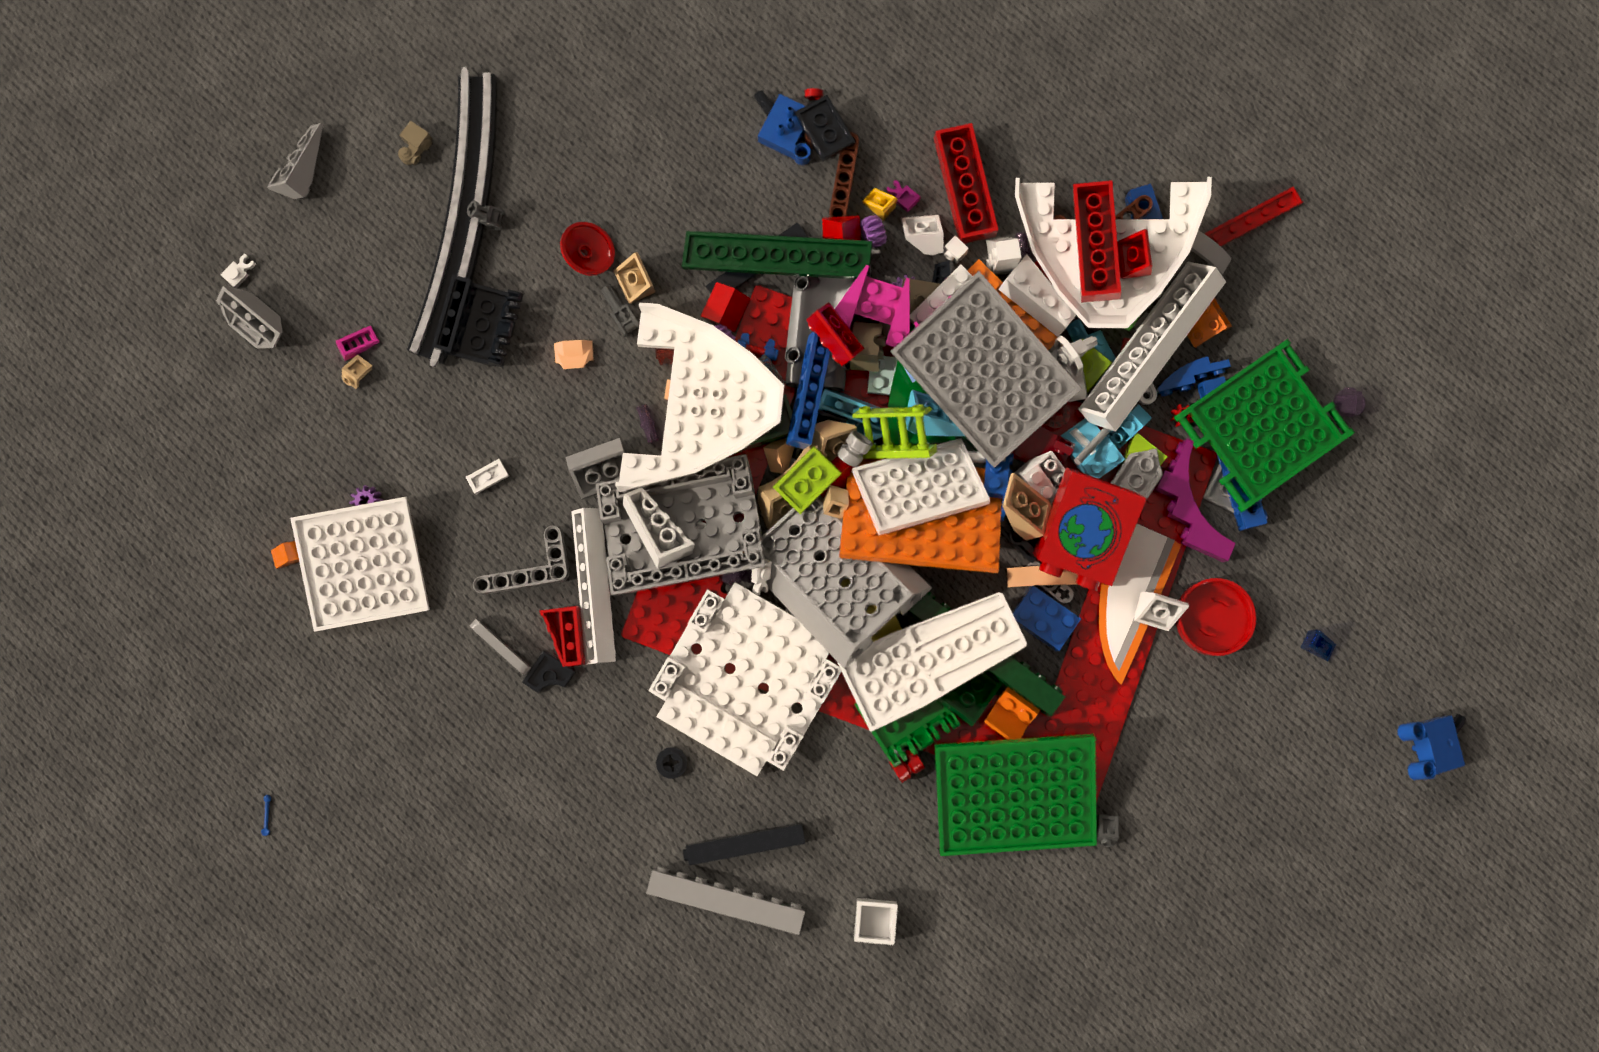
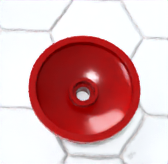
M577 222L570 225L562 234L560 240L561 253L567 264L575 271L588 276H596L606 272L612 265L615 258L614 245L610 236L601 227L590 222Z

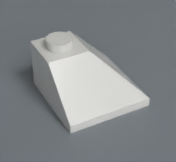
M939 215L901 218L905 239L924 254L937 255L938 253H944L943 229Z

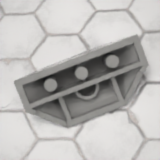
M224 285L216 301L221 306L228 325L257 349L276 347L283 333L281 317L253 293Z

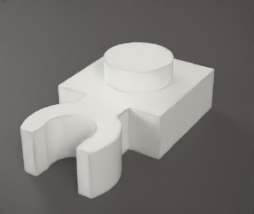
M246 254L240 257L239 264L233 261L221 274L234 288H238L249 276L246 271L254 268L256 265L254 261H251L249 264L245 263L249 258Z
M765 559L764 567L752 569L751 582L755 583L753 593L756 595H760V591L768 592V584L766 582L771 578L772 563L768 559Z

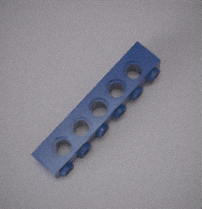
M816 332L808 335L786 441L787 445L805 449L812 444L830 356V350L822 345L820 337Z

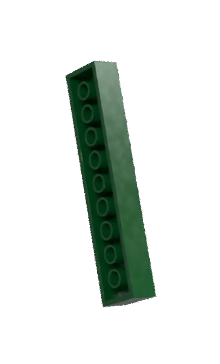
M928 592L907 613L919 622L949 612L952 608L944 602L939 604L935 601L936 597ZM1014 654L986 670L1005 686L1011 688L1037 707L1046 716H1052L1065 698L1062 695L1063 690L1056 685L1050 686L1047 684V679L1040 673H1032L1030 671L1031 667L1028 664L1014 659Z

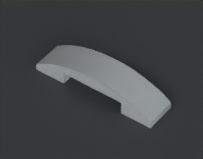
M1198 230L1191 251L1207 261L1208 266L1216 267L1220 274L1223 275L1231 261V257L1215 241Z

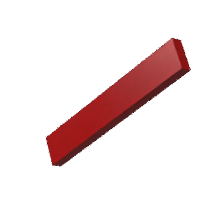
M1293 186L1204 234L1219 246H1223L1299 206L1303 202Z

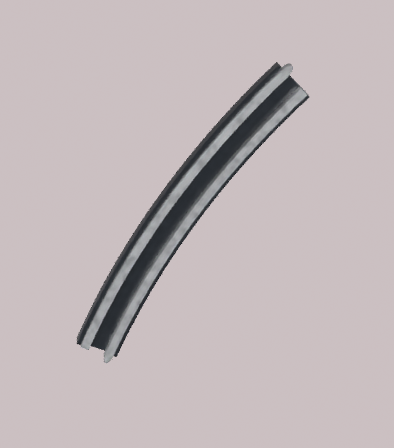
M463 67L461 75H458L455 156L444 228L427 294L407 348L411 353L430 359V365L433 368L438 363L445 364L448 357L447 353L432 348L452 274L473 279L485 225L479 223L478 218L469 217L467 208L472 201H477L481 206H488L494 164L497 77L491 73L470 77L466 67Z

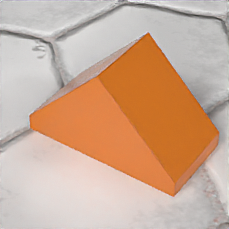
M295 541L282 543L271 550L276 569L299 562Z

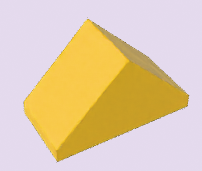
M874 188L862 202L884 221L896 208L897 198Z

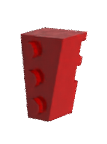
M573 606L539 610L547 625V631L552 637L553 645L562 666L589 665L585 664L580 607Z

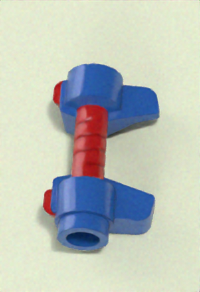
M743 333L741 339H738L737 343L753 354L761 355L762 361L769 363L777 361L779 350L775 348L774 340L769 339L765 347L761 348L749 345V333Z

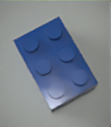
M1033 585L1029 587L1012 612L1020 627L1055 651H1060L1081 620L1080 617Z

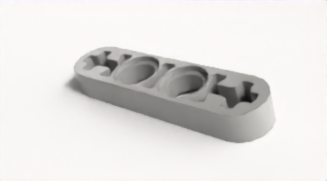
M475 619L469 625L520 673L526 675L531 669L520 656L481 621Z

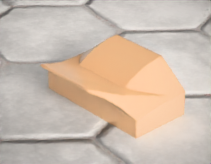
M571 340L554 343L555 362L559 363L563 369L584 368L589 361H594L592 341Z

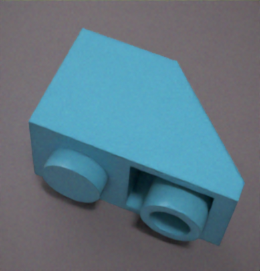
M1138 404L1128 414L1117 431L1112 430L1107 437L1120 449L1152 417Z

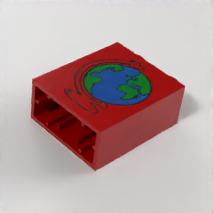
M1066 467L1050 508L1044 536L1039 537L1033 555L1039 561H1042L1039 570L1061 578L1063 570L1076 573L1078 576L1075 583L1094 591L1098 590L1100 582L1112 586L1147 498L1137 492Z

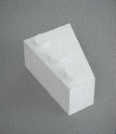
M1011 237L986 240L989 257L986 260L987 267L995 275L1011 273L1021 259L1019 240Z

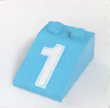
M1086 418L1061 435L1075 444L1074 450L1069 456L1073 462L1101 431L1096 425L1089 423ZM1106 436L1080 465H1077L1075 462L1074 464L1080 472L1099 479L1126 459Z

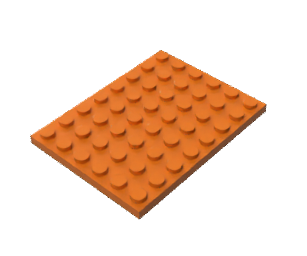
M863 459L859 466L883 459ZM975 467L984 485L985 468ZM851 471L846 484L849 506L847 510H844L839 558L998 573L1002 498L989 497L990 504L878 535Z

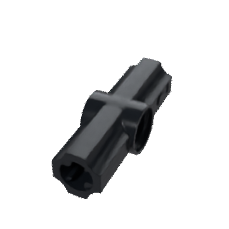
M1005 514L1004 521L1001 520L1000 534L1029 562L1033 563L1037 559L1033 555L1036 544L1031 539L1026 541L1022 537L1019 542H1015L1012 539V534L1015 531Z

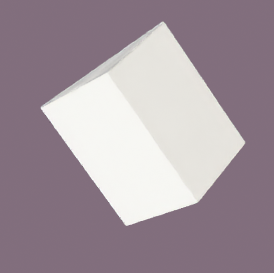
M1141 592L1134 619L1137 622L1169 631L1189 607V604L1157 593Z

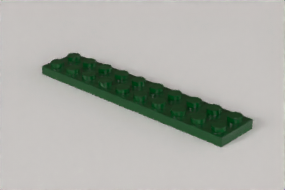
M686 231L682 268L688 270L856 279L864 267L871 264L873 243L872 241Z

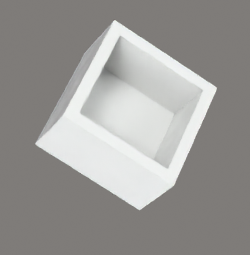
M857 898L854 941L894 945L897 902Z

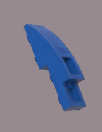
M1204 357L1188 363L1172 373L1157 387V395L1161 394L1162 397L1173 394L1172 391L1178 389L1180 392L1188 391L1191 389L1190 386L1196 383L1195 378L1196 380H1202L1214 373V376L1226 373L1225 370L1231 367L1229 359L1210 364L1209 357Z

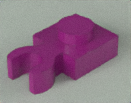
M894 180L893 185L897 188L891 189L887 187V193L895 196L897 204L906 212H909L920 201V196L907 185L902 189L900 183Z

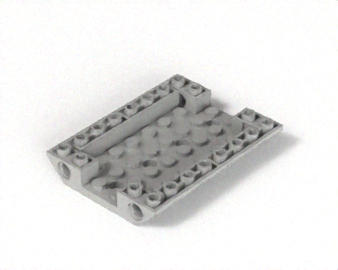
M746 454L724 458L691 475L642 487L658 504L662 512L666 513L675 526H678L683 531V534L694 543L691 555L658 569L623 506L624 494L636 489L619 492L615 486L619 479L596 484L600 520L605 526L609 557H606L612 596L765 566V550L753 478ZM742 513L744 514V520L739 523L735 522V515ZM698 521H705L707 523L703 530L696 528ZM624 536H631L629 544H622Z
M820 495L801 515L792 508L762 536L765 559L772 561L771 578L766 583L768 584V589L832 657L846 669L874 643L871 637L898 612L904 615L932 588L907 564L839 558L843 518L839 519L825 515L823 512V497ZM793 528H800L799 534L791 535ZM824 553L825 558L822 561H816L817 554ZM850 579V585L842 587V580ZM870 605L877 607L873 614L866 612Z

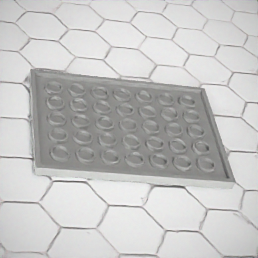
M979 271L890 351L994 468L1081 390L1080 386Z

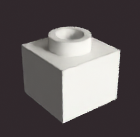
M954 236L945 245L944 256L957 264L967 254L969 248Z

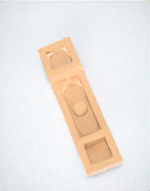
M1040 566L1007 568L1008 587L1078 585L1075 583L1078 574L1063 570L1061 578L1040 571Z

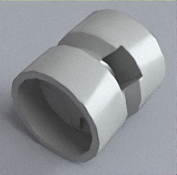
M851 431L846 439L847 444L842 445L837 455L848 465L858 467L864 459L863 454L868 453L873 443L863 434Z

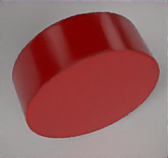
M809 88L805 90V98L808 100H818L823 97L822 89Z

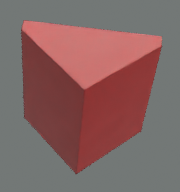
M860 215L822 218L824 239L861 240Z
M1143 229L1117 241L1121 279L1151 275L1152 260L1148 230Z
M716 282L700 317L717 325L726 326L728 330L735 333L751 298L735 288Z

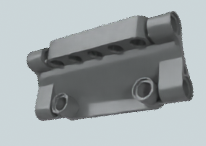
M798 276L794 280L785 359L788 362L786 386L798 388L808 335L813 332L809 328L806 319L828 302L835 309L856 279ZM855 314L850 328L851 331H853L854 322H856L857 320V314ZM830 352L823 388L843 392L845 390L846 370H850V361L841 366L840 363L833 359Z

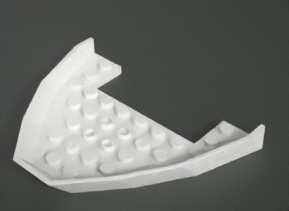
M1207 177V182H1171L1170 219H1115L1117 241L1143 229L1148 230L1152 260L1151 275L1121 279L1120 277L1121 299L1081 303L1075 219L1053 220L1055 183H1020V178H1016L1015 198L1032 253L1060 297L1088 328H1128L1162 293L1190 253L1211 197L1212 177Z
M639 303L641 318L637 341L638 347L674 349L661 456L623 453L620 479L615 484L619 492L678 479L694 474L744 449L780 423L784 384L750 351L715 326L660 304Z

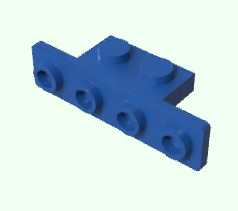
M1010 453L1005 458V461H1001L995 468L987 460L985 463L984 488L989 497L1002 498V521H1004L1006 514L1003 502L1012 473L1009 465L1013 463V453Z

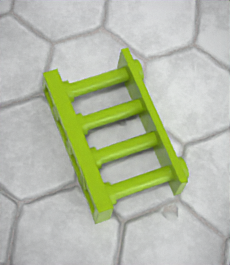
M923 404L903 408L860 407L852 416L853 418H862L865 436L873 443L868 453L863 454V458H930L937 452V445L927 442L923 416L932 411L931 407H924ZM915 416L919 440L917 445H911L909 442L905 417ZM880 417L884 443L882 445L874 443L870 418ZM888 417L898 418L900 445L891 443Z

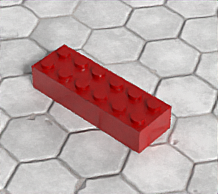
M969 123L935 131L934 143L958 239L966 244L996 237L998 226L973 124Z
M1109 180L1073 184L1081 303L1121 299L1113 182Z

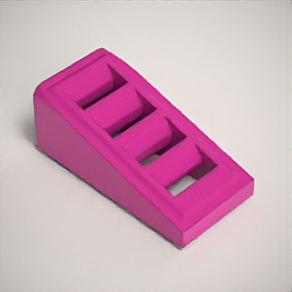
M371 325L336 340V345L345 361L379 343V339ZM366 333H368L371 338V341L369 342L366 336L364 335ZM359 337L362 338L364 344L361 345L360 341L358 340ZM355 341L357 347L354 348L351 342ZM348 345L350 350L346 351L344 346Z

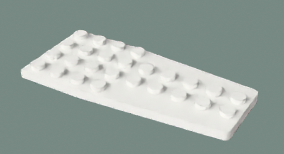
M996 593L874 641L846 669L839 663L838 665L871 732L936 700L1026 647L1027 642L1004 595Z

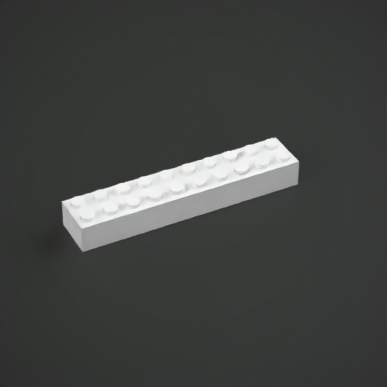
M1193 262L1186 263L1078 410L1089 423L1117 431L1226 283L1216 267Z

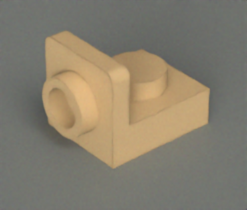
M357 354L342 368L343 381L348 386L357 389L359 381L372 370V365Z

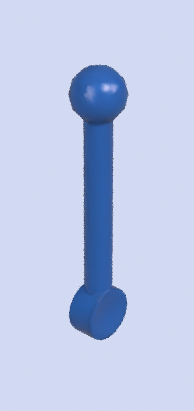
M265 795L263 798L265 801L264 829L261 831L263 836L270 834L268 829L269 802L272 799L270 795Z

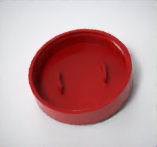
M1222 578L1206 579L1190 586L1179 599V601L1188 603L1189 607L1176 621V627L1182 640L1194 651L1208 656H1223L1238 651L1250 640L1256 625V611L1252 599L1238 584Z

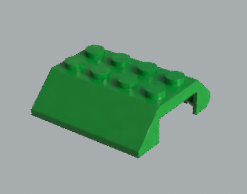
M934 700L871 732L895 768L901 764L897 757L898 754L904 762L908 760L905 752L902 751L903 747L908 745L911 753L916 755L918 752L914 744L922 751L934 743L930 735L931 733L936 740L941 739L939 732L935 729L936 726L940 724L948 734L951 730L947 723H949L953 730L961 725L953 712L937 700ZM855 703L854 705L856 706L857 710L859 711L860 715L862 716L863 720L865 721V719H864V717H863V715H862V713H861V711H860V709H859L858 704Z

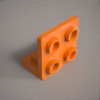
M1215 298L1187 334L1194 347L1232 327Z
M1008 687L995 702L985 723L1007 740L1021 739L1027 726L1038 715L1040 710Z

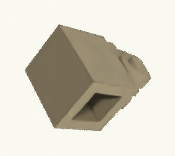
M410 120L399 135L409 146L408 148H400L398 156L406 165H417L421 159L420 154L430 148L433 140L427 131Z

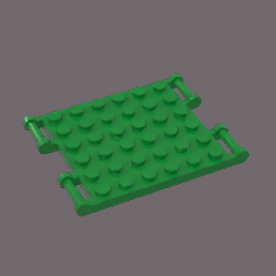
M1289 339L1283 341L1174 416L1176 422H1180L1194 442L1193 446L1195 449L1208 441L1230 473L1218 481L1221 485L1225 486L1239 506L1237 508L1240 512L1248 509L1355 433L1336 410L1335 403L1332 401L1322 408L1301 379V376L1308 372L1310 368L1303 364L1291 347ZM1282 349H1284V351L1287 353V355L1289 356V358L1292 360V362L1294 363V365L1297 367V369H1298L1299 371L1296 372V370L1294 369V367L1291 365V363L1289 362V360L1286 358V356L1284 355V353L1281 351ZM1327 412H1329V414L1332 416V418L1337 423L1339 428L1342 430V434L1339 432V430L1336 428V426L1331 421L1329 416L1326 414ZM1189 414L1203 433L1204 436L1202 438L1198 436L1186 419V415ZM1232 478L1236 480V482L1239 484V486L1244 491L1246 496L1249 498L1248 501H1244V499L1239 494L1235 486L1232 484V482L1230 481Z

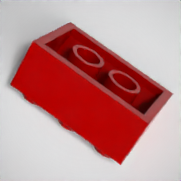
M829 302L806 319L809 328L817 333L822 345L830 350L833 359L840 363L841 366L865 349Z

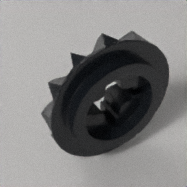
M674 747L662 750L656 759L657 770L665 778H678L687 768V758L684 752ZM670 754L673 760H680V762L674 765V771L671 769V766L664 765L669 761Z

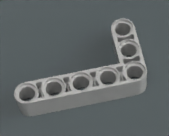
M549 526L544 531L548 565L479 576L473 582L474 590L480 594L487 595L566 581L569 577V566L563 531L556 526ZM557 530L558 537L555 540H551L549 537L550 533ZM556 549L561 550V556L558 559H554L552 556L553 551ZM558 568H563L564 575L557 578L555 571ZM539 571H544L545 578L542 581L536 579ZM521 574L526 576L523 584L517 582V578ZM502 577H505L507 580L504 587L498 585V581ZM486 580L488 586L485 590L481 591L479 585L482 581Z

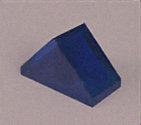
M1316 629L1308 631L1300 648L1328 661L1336 644L1323 632Z

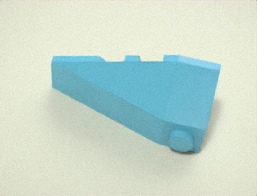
M915 390L911 391L907 407L923 404L924 407H931L932 411L923 416L926 436H965L928 394ZM915 416L905 417L907 431L918 434Z

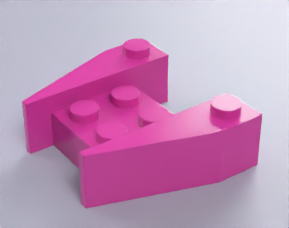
M866 265L838 303L835 310L849 329L855 314L891 325L885 344L895 347L910 333V279L906 277L903 288L867 277L870 266Z

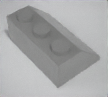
M620 438L566 457L568 470L581 499L596 494L597 483L620 479L623 453H626Z

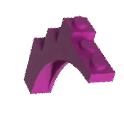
M1186 439L1177 445L1175 450L1177 456L1175 460H1171L1168 466L1170 472L1166 470L1162 472L1163 475L1155 486L1154 491L1174 499V501H1170L1167 507V511H1169L1167 517L1188 526V528L1185 527L1182 531L1181 538L1183 539L1181 544L1221 562L1229 561L1236 543L1216 531L1203 517L1194 501L1188 472L1189 459L1194 442Z

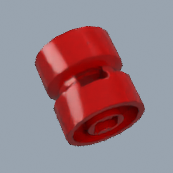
M909 749L905 751L908 759L905 762L901 757L897 756L901 762L897 767L894 768L889 761L902 783L910 779L912 773L918 774L925 769L918 755H914Z

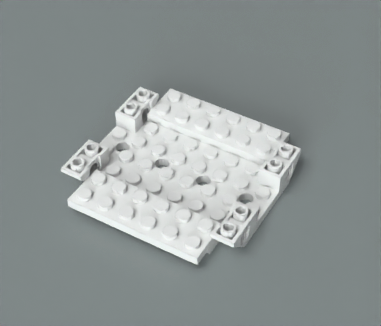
M734 582L725 600L707 589L677 645L651 685L649 692L665 700L657 718L758 776L766 761L784 771L806 730L840 675L841 669L838 665L826 659L829 652L796 617ZM698 643L702 646L700 654L692 652L691 647L693 644ZM727 663L735 665L736 670L734 673L728 674L725 671ZM760 683L768 684L769 691L767 693L759 692L758 685ZM793 703H800L803 710L800 713L793 712L791 708Z

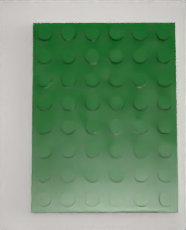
M1094 734L935 744L940 856L1097 846Z

